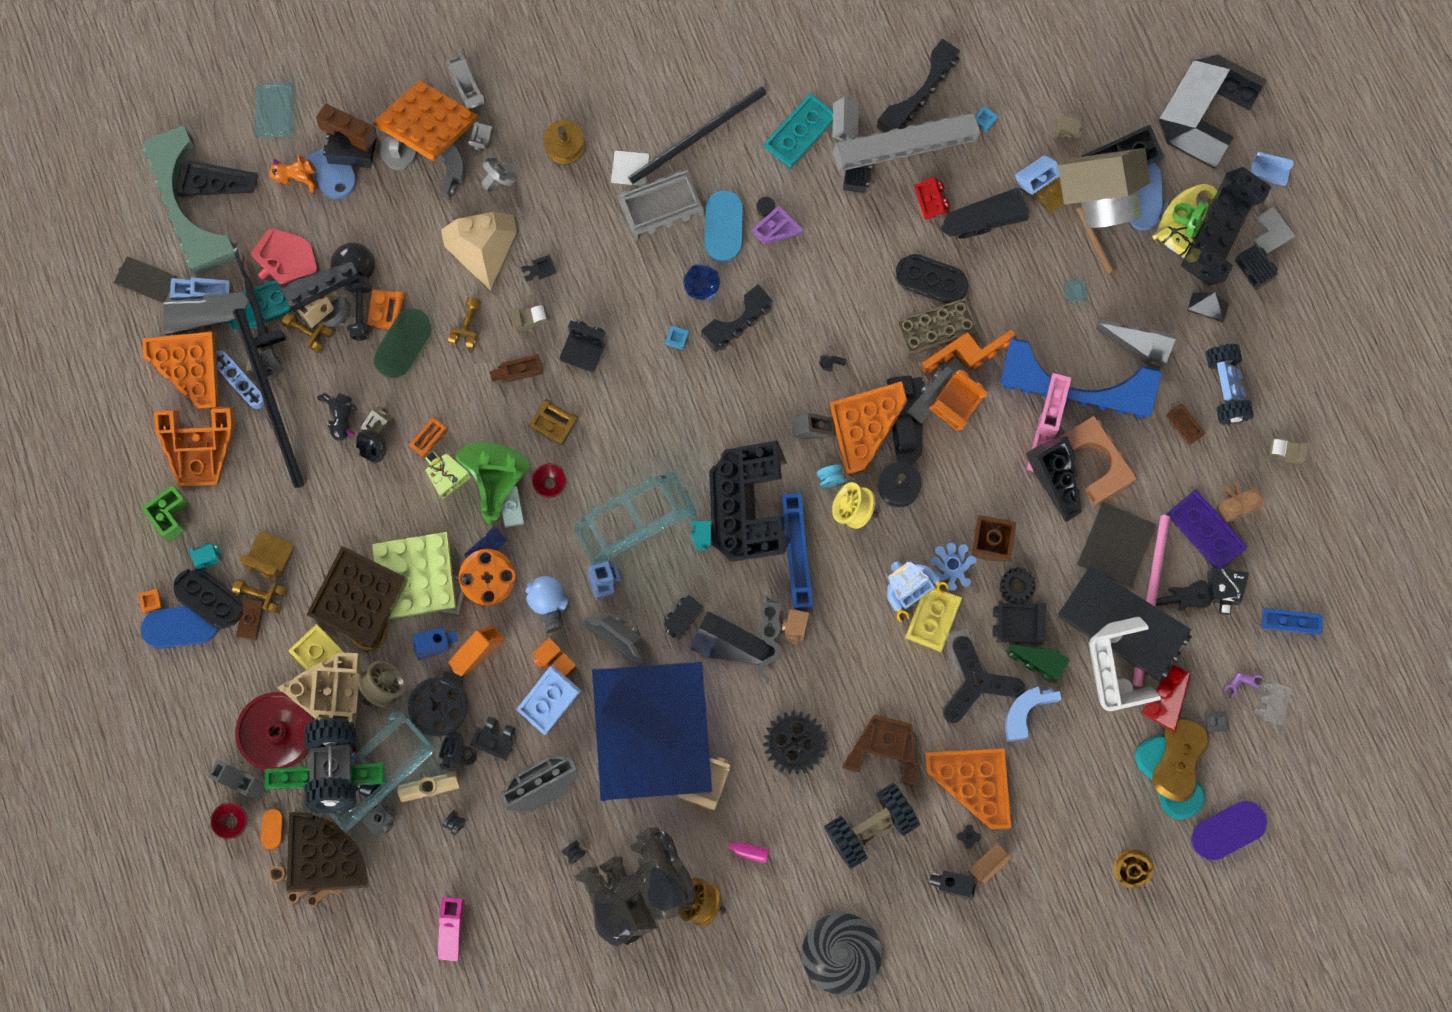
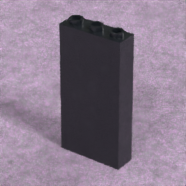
M1091 566L1058 613L1059 619L1089 638H1092L1109 623L1140 617L1148 625V629L1122 635L1118 642L1111 643L1112 652L1157 681L1161 677L1166 678L1171 670L1168 667L1171 661L1176 662L1181 655L1180 647L1182 644L1186 646L1192 638L1189 635L1192 629Z

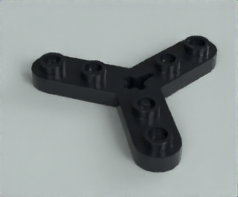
M961 635L953 640L952 649L965 680L943 708L942 714L946 721L950 723L959 722L981 693L1019 697L1024 693L1025 684L1021 679L984 673L973 643L968 637ZM973 672H975L974 674L977 679H981L979 687L972 685V682H974Z

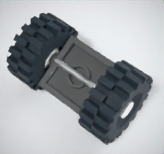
M322 718L320 721L314 720L313 723L309 722L305 726V749L310 752V781L304 785V806L311 812H323V814L332 812V814L336 812L342 813L344 810H351L356 805V784L352 781V750L356 747V726L353 722H349L346 719L342 721L341 718L336 720L333 718L327 720Z

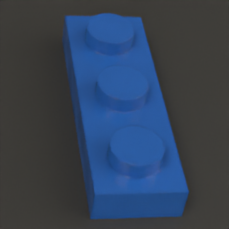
M1263 608L1261 629L1321 635L1323 615Z

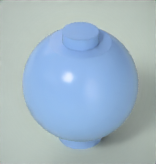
M550 576L538 577L533 583L529 581L525 589L529 607L538 614L546 615L557 610L563 612L569 600L568 597L564 596L562 584Z

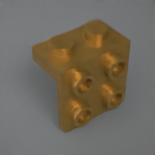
M260 531L248 556L242 554L239 561L246 570L251 572L257 570L261 572V576L268 579L272 577L280 579L294 549V545L279 537Z

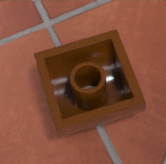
M978 515L972 555L988 561H1010L1017 522Z

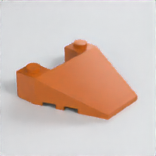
M216 407L211 409V427L180 428L179 409L154 411L155 431L161 440L164 453H166L169 459V465L178 486L218 484L237 426L236 407Z

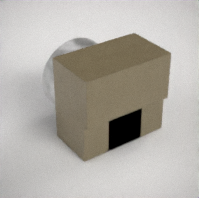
M1145 148L1072 158L1058 165L1064 204L1081 202L1085 227L1112 226L1130 222L1142 216L1138 190L1151 183Z

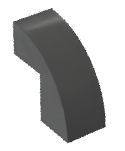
M218 759L208 778L256 801L259 800L265 788L264 781Z

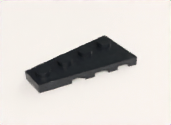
M186 160L176 194L178 196L254 193L258 174Z
M351 261L279 286L291 310L295 312L360 278Z

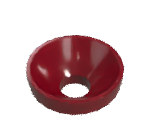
M543 464L532 475L533 489L544 498L559 496L565 489L566 475L558 465ZM552 478L556 481L553 488L545 487L547 479Z
M235 803L221 804L211 815V829L220 838H236L246 829V812ZM230 816H235L237 819V824L233 828H229L226 824Z

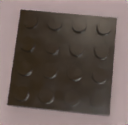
M341 546L306 615L374 648L409 578Z

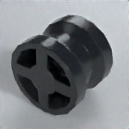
M454 810L444 820L442 827L448 828L451 834L455 836L464 827L467 820L460 818Z
M577 840L561 851L564 856H567L570 865L586 855L585 850L579 847L580 843Z

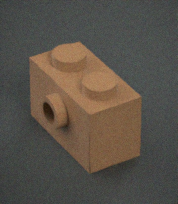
M793 609L789 610L788 619H784L782 631H785L784 638L788 639L787 642L799 644V642L804 641L809 613Z

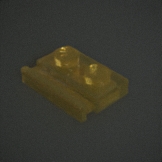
M1060 177L1055 178L1054 181L1052 180L1051 183L1049 182L1048 185L1046 184L1045 187L1043 186L1042 189L1040 188L1039 191L1037 190L1033 194L1040 204L1048 210L1049 214H1052L1064 205Z

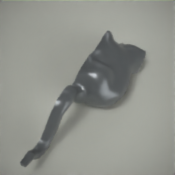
M767 596L763 598V621L759 626V636L768 645L774 647L775 654L760 663L758 674L766 680V684H769V678L764 675L763 668L781 656V647L775 640L781 635L782 627L779 622L781 605L770 600Z

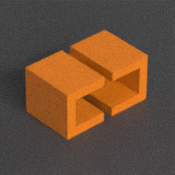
M550 638L532 653L535 657L533 662L540 669L544 667L547 670L553 665L567 678L577 669V666Z

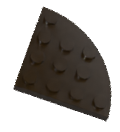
M289 812L287 892L369 887L364 859L352 838L343 829L333 822L313 814Z

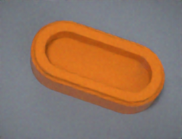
M276 809L266 811L262 818L261 843L265 848L271 850L281 845L283 837L284 817Z

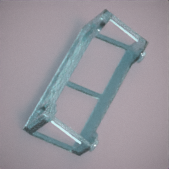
M401 710L398 712L393 711L386 718L388 720L386 726L352 756V764H359L360 762L369 764L365 757L403 722L414 731L422 742L413 752L414 755L385 780V784H381L355 809L352 808L341 817L337 812L334 814L328 812L329 816L345 833L436 750L432 743Z

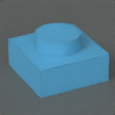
M985 106L975 116L978 127L986 133L999 117Z
M671 326L665 345L684 350L689 331Z

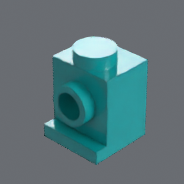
M692 521V529L695 530H692L691 542H695V550L705 551L707 548H711V521Z
M206 543L199 546L197 550L189 549L194 565L198 569L202 570L222 562L220 558L222 551L218 544Z

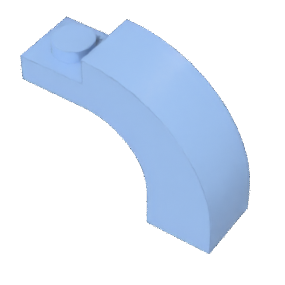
M1036 687L1020 695L1011 705L1006 715L1005 735L1007 742L1027 739L1029 735L1026 717L1029 710L1037 705L1059 702L1061 700L1060 691L1054 692V689L1042 691L1040 695L1039 687Z

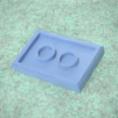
M551 665L516 710L543 735H547L580 694L581 690L556 667Z

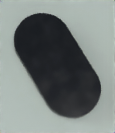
M912 254L902 258L896 267V279L900 286L908 291L947 304L963 299L967 293L968 279L962 270L919 254Z
M188 569L182 571L175 578L173 589L177 600L209 625L224 629L235 625L239 621L242 613V604L239 597L207 572L201 569Z

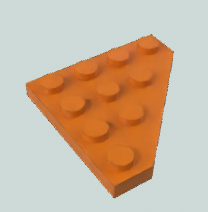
M214 332L143 338V357L148 362H151L166 379H169L183 395L187 396L198 409L219 407L216 338Z
M902 381L830 402L844 467L848 476L867 470L908 400Z
M1005 748L925 753L926 773L990 830L1011 829Z

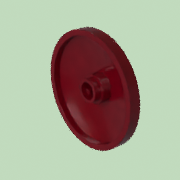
M270 692L260 695L250 701L238 717L235 728L237 747L245 760L259 769L292 768L300 763L309 753V750L305 749V726L309 722L313 723L314 718L283 692ZM277 730H279L280 733L278 736L275 735V732Z

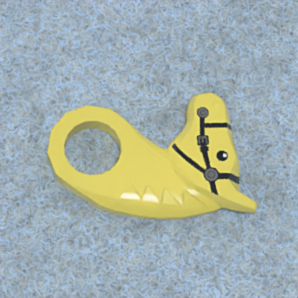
M1206 183L1194 186L1178 194L1163 213L1158 230L1152 236L1154 240L1159 239L1183 258H1185L1193 239L1185 235L1187 226L1174 220L1173 210L1179 203L1196 208V197L1200 192L1205 193L1210 199V203H1212L1217 190ZM1184 210L1177 211V214L1180 216L1187 214Z

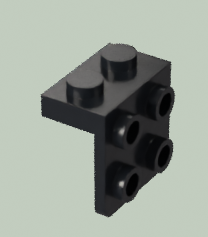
M570 320L568 325L569 335L560 355V361L589 372H594L607 342L606 332L596 326L594 328L589 327L582 321L577 320L574 322Z

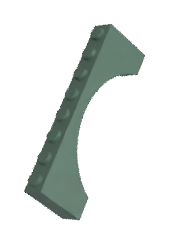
M182 125L142 141L145 147L142 149L146 159H149L151 162L148 165L149 169L157 178V180H154L158 190H162L163 193L161 196L162 202L169 208L167 215L171 222L174 221L176 226L173 228L177 238L180 237L182 243L179 245L183 254H187L188 259H186L188 268L190 270L193 269L196 274H200L235 260L233 243L228 235L213 234L200 229L185 217L180 207L178 195L176 194L179 172L185 159L195 148L185 126Z

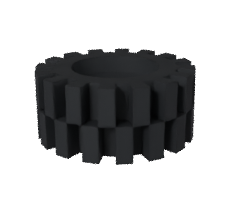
M1020 567L1007 571L999 584L1002 597H1005L1007 602L1011 601L1018 604L1027 602L1034 594L1036 587L1035 578L1031 576L1032 573L1030 571L1026 572L1025 568L1020 569ZM1014 579L1022 580L1025 584L1024 591L1021 593L1012 591L1010 587L1011 581Z

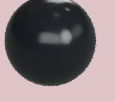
M350 242L339 246L334 251L330 262L331 268L352 261L359 276L370 278L373 274L375 259L371 251L364 245Z

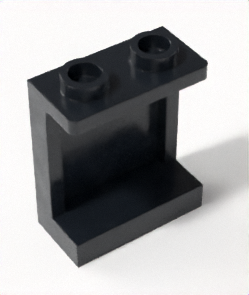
M998 601L997 606L993 607V617H996V625H993L992 634L993 637H996V642L1043 645L1045 642L1046 603L1016 604Z

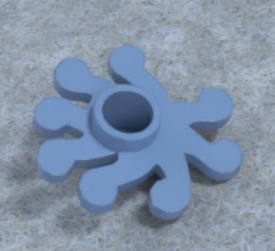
M950 542L946 547L949 550L948 554H946L943 546L936 547V554L941 555L945 562L942 563L937 556L930 560L932 565H937L939 569L945 572L944 574L935 572L940 578L939 581L950 578L948 589L951 591L957 588L955 583L957 578L960 579L963 586H969L971 579L965 578L964 571L971 564H975L977 558L970 555L967 557L966 562L962 563L965 558V552L968 551V546L966 544L960 545L959 553H955L956 545Z

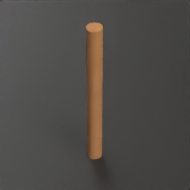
M1081 206L1076 210L1085 227L1083 210ZM1085 227L1107 274H1112L1114 269L1094 228Z

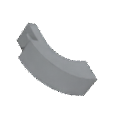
M463 55L446 61L465 107L469 110L483 104V96L472 77Z

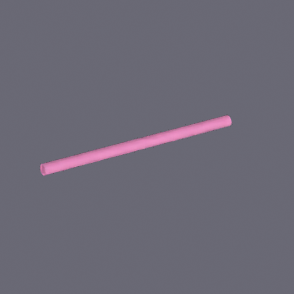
M1167 515L1160 516L1146 599L1153 606H1156L1170 516ZM1137 667L1134 670L1132 686L1142 687L1144 672Z

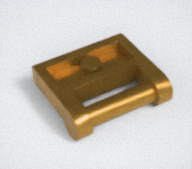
M545 399L529 427L556 443L563 445L572 428L578 422L579 416L576 414L572 415L552 404V401ZM549 410L567 420L568 423L565 425L545 414V412Z

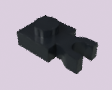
M550 255L533 260V266L526 265L521 267L523 273L526 271L530 272L529 275L524 276L526 282L531 281L537 275L540 280L556 274Z

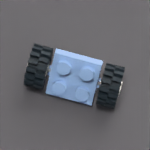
M1235 343L1222 344L1206 350L1205 355L1208 368L1218 369L1224 400L1228 401L1216 408L1219 424L1230 425L1252 419L1254 414L1251 401L1244 400L1246 392L1241 385L1242 373L1240 369L1235 367L1237 363L1242 361L1240 345Z

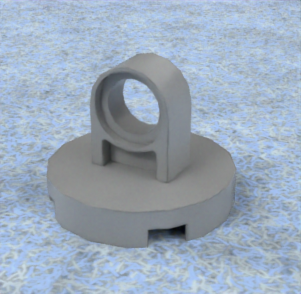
M391 135L382 142L380 147V155L383 162L394 170L406 169V166L413 164L417 157V151Z
M492 155L487 156L483 161V167L488 174L481 185L487 192L496 189L500 183L505 186H512L517 178H514L516 172L505 161L500 163L497 161L498 157Z

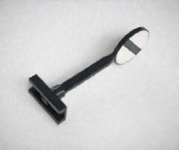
M233 243L235 258L244 277L245 289L257 325L258 336L254 337L256 346L264 348L286 341L285 334L281 329L269 333L268 327L265 326L253 284L249 279L250 275L245 257L239 244Z

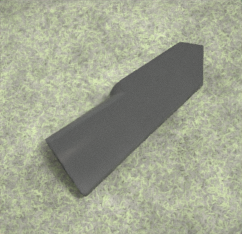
M244 293L207 294L203 298L165 300L163 308L165 334L171 335L234 320L233 310L237 308L245 309L250 301Z

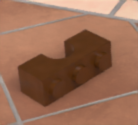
M325 103L316 116L320 130L333 136L341 132L349 138L352 145L366 152L376 139L373 125Z

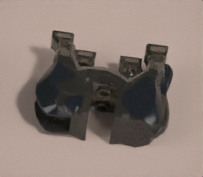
M650 827L636 836L638 841L630 846L633 852L640 854L644 858H638L640 866L635 873L626 874L623 858L619 856L612 857L599 866L607 874L608 883L599 874L597 867H588L574 876L576 881L583 882L587 886L589 897L593 903L595 928L598 934L611 945L619 947L622 944L630 945L635 943L643 935L658 928L654 920L674 918L695 903L696 893L690 874L678 857L672 837L665 831L660 832L659 827Z

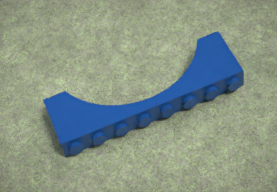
M1010 337L1000 384H1003V388L1014 390L1016 387L1021 388L1022 392L1033 394V391L1041 393V396L1046 397L1051 376L1038 364L1032 353L1029 341ZM1141 366L1128 379L1109 388L1083 390L1069 387L1066 402L1076 400L1078 404L1089 406L1090 403L1097 405L1096 408L1102 410L1113 408L1116 409L1115 412L1120 414L1131 412L1134 413L1135 417H1151L1162 372L1159 369Z

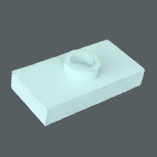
M517 486L512 489L503 502L502 514L505 528L524 524Z

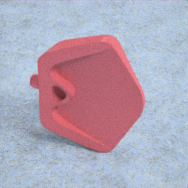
M269 229L251 252L254 260L263 268L258 274L262 280L270 275L281 285L318 272L310 243L300 236L284 231Z

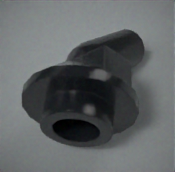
M821 355L819 364L823 370L831 372L833 364L845 366L846 359L837 356Z

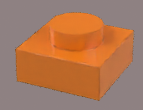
M158 589L138 593L143 613L163 609Z

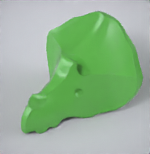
M484 441L467 444L456 453V460L470 471L477 481L481 496V511L485 522L493 524L500 516L506 496L528 472L530 468L529 460L514 449Z

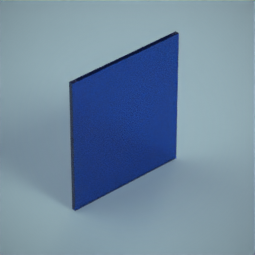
M702 662L592 670L601 801L711 793L712 781Z

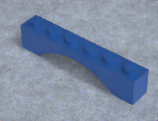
M801 493L782 494L785 536L792 538L787 547L793 610L812 611L813 598L807 558Z

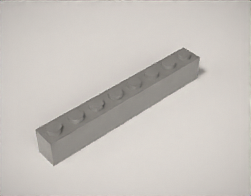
M963 113L954 118L945 117L940 121H927L918 126L909 125L904 129L895 128L889 132H877L868 137L859 136L854 140H841L835 144L832 152L840 172L974 142L981 132L974 113L968 115Z

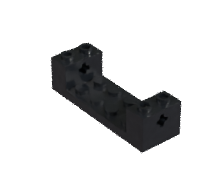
M1245 167L1227 172L1208 209L1207 215H1205L1202 221L1201 228L1185 255L1181 267L1208 286L1225 282L1233 267L1225 259L1251 207L1265 202L1271 186Z

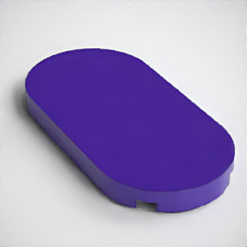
M1243 801L1236 803L1199 823L1192 833V847L1196 854L1202 858L1213 861L1219 860L1260 838L1267 827L1266 815L1262 808L1253 802Z

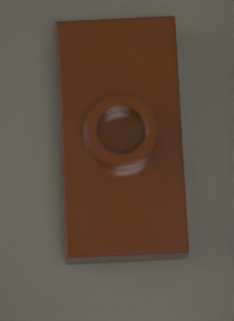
M1180 404L1166 415L1189 446L1206 434L1183 404Z
M249 599L243 600L242 613L236 633L237 638L257 640L264 602Z

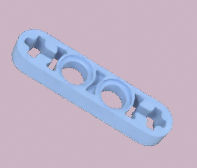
M216 351L217 358H223L227 364L224 367L217 359V369L250 407L254 409L263 407L264 401L257 387L224 351ZM230 369L237 370L235 377H228L227 373ZM242 382L249 383V387L245 391L239 389ZM251 392L258 398V403L253 402L254 400L249 395Z

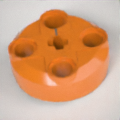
M494 549L477 550L471 553L461 565L459 571L460 587L463 593L477 604L489 606L497 604L506 599L513 590L515 584L513 564L500 551ZM484 552L491 555V560L488 563H483L480 560V555ZM504 570L512 572L510 580L506 581L501 578V573ZM466 573L473 576V581L470 584L462 581V577ZM486 591L494 593L492 601L484 600L483 594Z

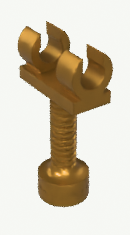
M468 297L465 304L468 310L462 329L451 327L448 342L456 345L459 335L468 337L466 346L467 348L474 349L478 336L476 333L469 332L474 311L480 309L481 301Z
M288 312L282 320V325L288 329L294 327L311 337L307 342L308 348L321 354L324 348L321 344L317 343V340L321 334L331 339L334 334L333 330L320 323L314 331L296 320L297 317Z
M241 579L235 581L232 593L237 595L247 593L265 599L262 608L275 614H279L281 609L280 606L272 604L275 593L286 596L288 591L287 588L272 583L269 592L247 586L246 581Z

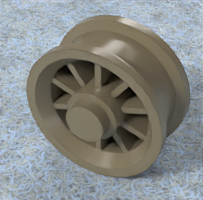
M385 661L373 662L367 671L360 676L358 681L359 689L365 697L363 703L367 706L372 703L379 707H390L396 702L397 697L401 696L406 690V681L403 674L394 665Z

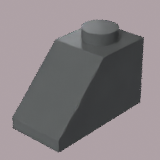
M806 413L791 419L793 437L815 439L836 436L832 417Z

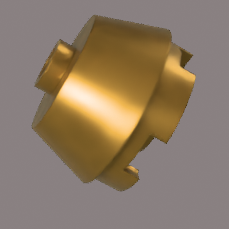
M1127 849L1116 858L1113 872L1116 879L1122 885L1135 889V887L1150 882L1154 872V864L1150 856L1145 852L1137 849Z

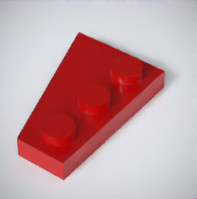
M1172 665L1170 672L1156 689L1161 700L1147 703L1141 713L1176 733L1178 719L1182 713L1181 708L1184 698H1186L1191 675L1189 672Z

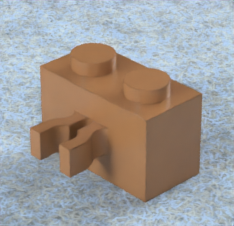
M1237 481L1232 484L1235 488L1234 492L1228 486L1223 488L1225 494L1230 499L1221 502L1217 509L1222 519L1226 523H1230L1261 509L1265 502L1257 487L1241 493L1240 485Z

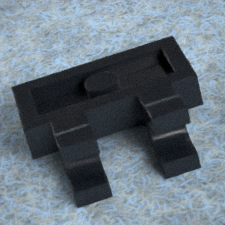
M488 716L484 729L477 728L470 746L507 761L514 746V742L509 740L516 728L506 724L500 737L492 733L498 720Z

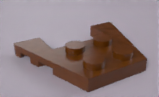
M873 715L844 762L842 769L860 772L863 755L868 753L904 762L900 783L918 787L913 724Z

